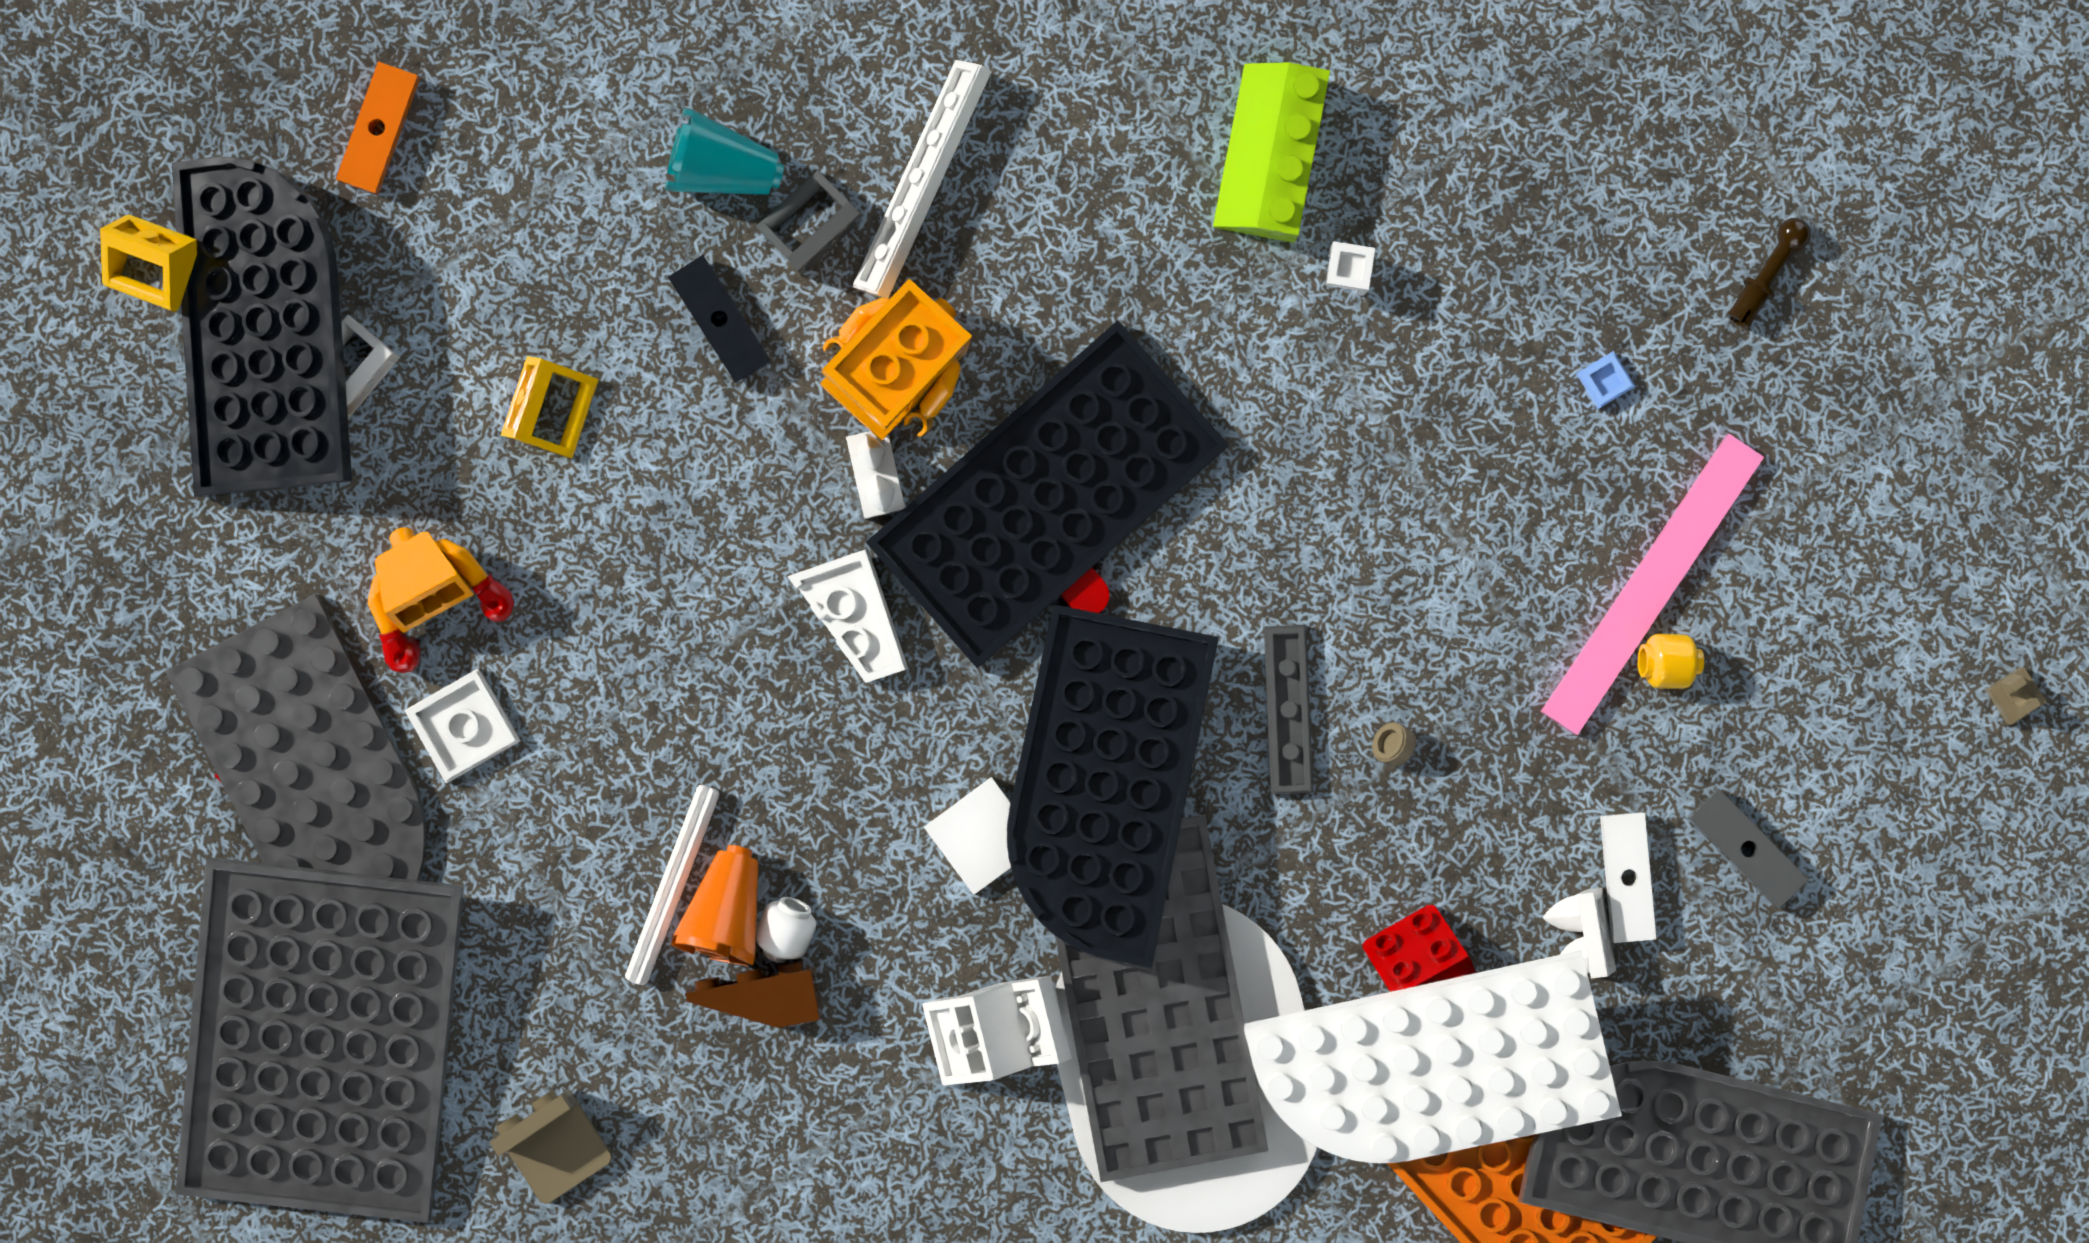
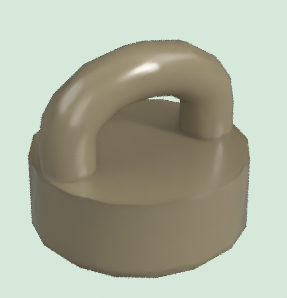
M1395 722L1387 723L1375 734L1372 743L1373 754L1386 765L1395 768L1400 767L1412 755L1416 746V736L1401 724Z

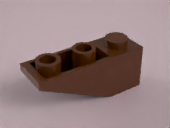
M802 961L778 965L779 973L762 976L761 969L736 973L737 981L723 984L720 983L719 977L694 981L695 989L685 993L686 1002L776 1028L818 1021L823 1017L814 966L804 968Z

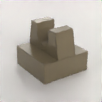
M2025 667L2017 668L1985 689L2007 725L2014 724L2047 703Z

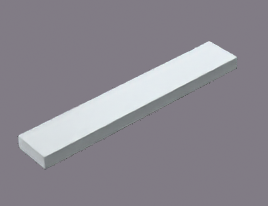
M959 60L954 62L852 287L878 298L889 297L991 74V71L984 66Z

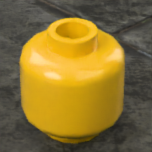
M1655 634L1648 639L1646 644H1642L1639 648V674L1642 678H1646L1653 688L1684 689L1690 687L1696 675L1703 672V651L1697 649L1694 640L1686 634Z

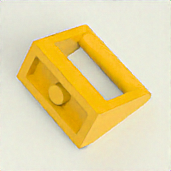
M129 214L100 228L103 285L176 312L181 305L197 256V239ZM128 254L163 267V290L121 275Z
M527 356L501 436L573 459L599 379L542 358ZM552 374L580 382L559 445L532 436Z

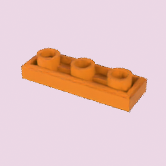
M378 61L336 176L338 182L379 195L420 81L418 75ZM379 123H384V132L380 135H374V127Z

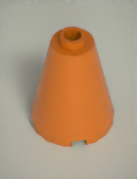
M728 845L727 851L720 850L716 853L673 934L671 942L673 947L693 955L696 951L710 956L708 959L740 966L753 965L756 954L759 861L751 857L753 851L736 845Z

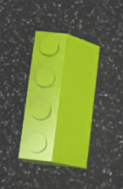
M1290 62L1244 64L1213 222L1214 228L1295 243L1299 235L1330 70Z

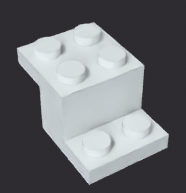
M1051 975L1002 982L961 996L940 998L922 1003L942 1085L991 1081L1032 1066L1059 1064L1072 1059L1068 1046V1036L1064 1030L1057 1002V993L1054 989Z

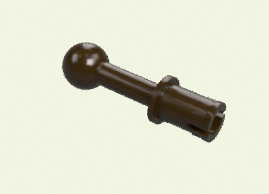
M1789 218L1779 226L1777 231L1778 245L1756 279L1745 278L1743 282L1745 288L1730 311L1726 313L1728 319L1733 320L1736 318L1734 322L1736 325L1744 329H1750L1753 320L1766 300L1773 299L1775 293L1770 289L1772 283L1793 251L1802 250L1811 240V228L1806 221L1800 218Z

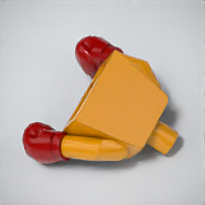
M402 527L393 531L389 537L393 548L377 556L375 560L377 574L372 580L368 596V606L381 632L378 636L382 642L384 660L392 671L402 674L412 672L421 662L420 643L415 637L407 635V631L474 595L473 591L480 600L479 606L483 614L491 621L503 622L512 613L515 601L511 591L496 581L490 573L487 574L468 549L448 539L435 541L429 532H421L414 535L411 528Z

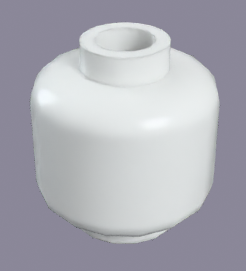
M782 897L780 901H773L766 905L756 928V942L763 949L762 953L766 958L777 963H785L787 959H799L806 953L816 930V920L811 914V908L804 902L791 897Z

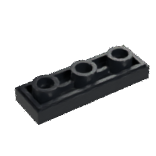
M701 255L668 276V279L736 384L772 362L704 255ZM720 313L726 314L727 323L722 327L714 326V317Z

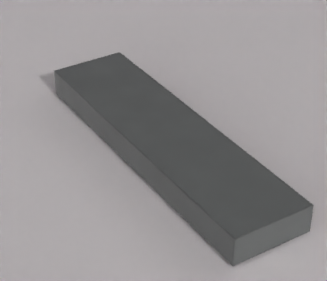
M1306 625L1264 626L1270 794L1313 793Z

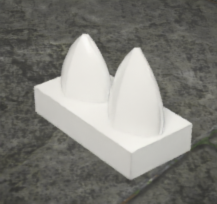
M871 431L847 436L846 440L864 519L902 511L905 508V503L889 435L883 441L877 438Z
M1602 887L1587 889L1577 895L1567 897L1553 905L1546 912L1543 919L1559 929L1583 932L1584 937L1568 944L1561 954L1582 950L1587 974H1590L1591 979L1608 977L1616 971Z

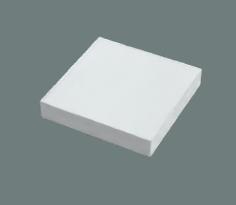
M478 668L404 710L445 783L453 781L521 742L483 673Z
M992 777L924 826L925 830L973 895L1011 868L1007 849V821L1011 802Z

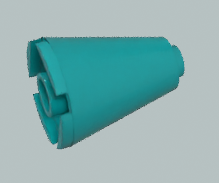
M684 107L681 117L689 120L688 124L683 123L682 128H677L667 173L675 175L674 182L669 180L665 182V190L672 192L768 195L771 187L779 188L784 164L778 163L777 153L694 109Z

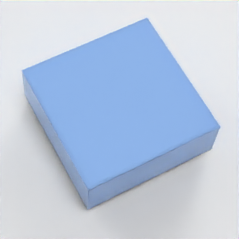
M1614 351L1576 373L1597 409L1636 387Z

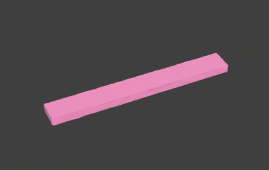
M1727 434L1540 712L1574 735L1579 734L1764 457L1731 434Z

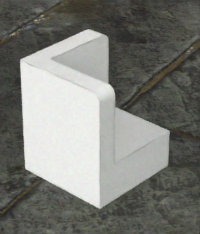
M1333 241L1328 252L1330 259L1326 286L1356 290V295L1364 296L1370 286L1375 248Z

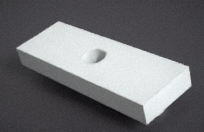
M1645 813L1600 816L1611 942L1656 940ZM1630 869L1634 875L1633 881L1628 885H1624L1621 880L1622 873Z

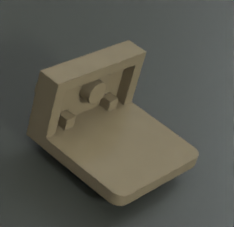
M567 1089L558 1096L554 1090L549 1091L531 1104L535 1109L533 1113L522 1120L517 1113L498 1125L496 1129L500 1135L489 1142L498 1157L508 1152L539 1201L544 1204L551 1203L608 1165L612 1160L611 1151L570 1089Z

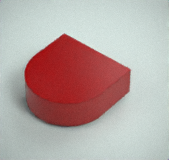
M1091 568L1062 593L1061 597L1071 608L1100 613L1108 604L1109 589L1104 580Z

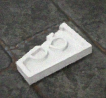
M865 549L787 576L795 588H798L809 602L810 608L818 619H821L836 639L837 645L865 683L908 669L869 550Z

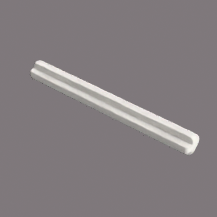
M699 785L696 789L625 974V978L632 983L645 985L650 978L719 798V791L714 788Z

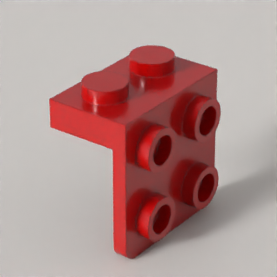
M1434 905L1424 906L1366 939L1362 944L1365 954L1389 992L1477 973L1469 955Z

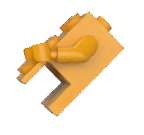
M908 279L890 299L882 297L857 307L840 328L839 336L830 338L824 343V352L828 351L834 343L839 344L841 350L822 369V374L825 378L820 383V386L881 441L903 419L905 426H907L914 417L920 418L923 422V429L917 434V436H922L932 428L933 417L939 414L953 396L961 372V366L958 361L967 352L972 335L954 320L957 312L946 300L939 297L936 301H933L912 280ZM921 401L919 404L920 409H916L908 414Z

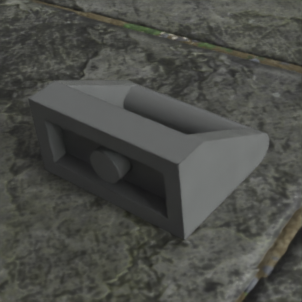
M817 170L756 225V228L802 276L862 221V217L857 209ZM823 189L841 209L792 252L774 232L817 192Z

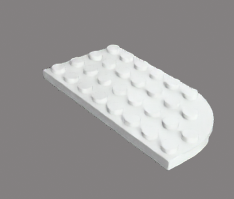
M1582 950L1244 1024V1032L1255 1073L1267 1100L1275 1112L1293 1131L1314 1146L1346 1159L1369 1163L1410 1161L1622 1116Z

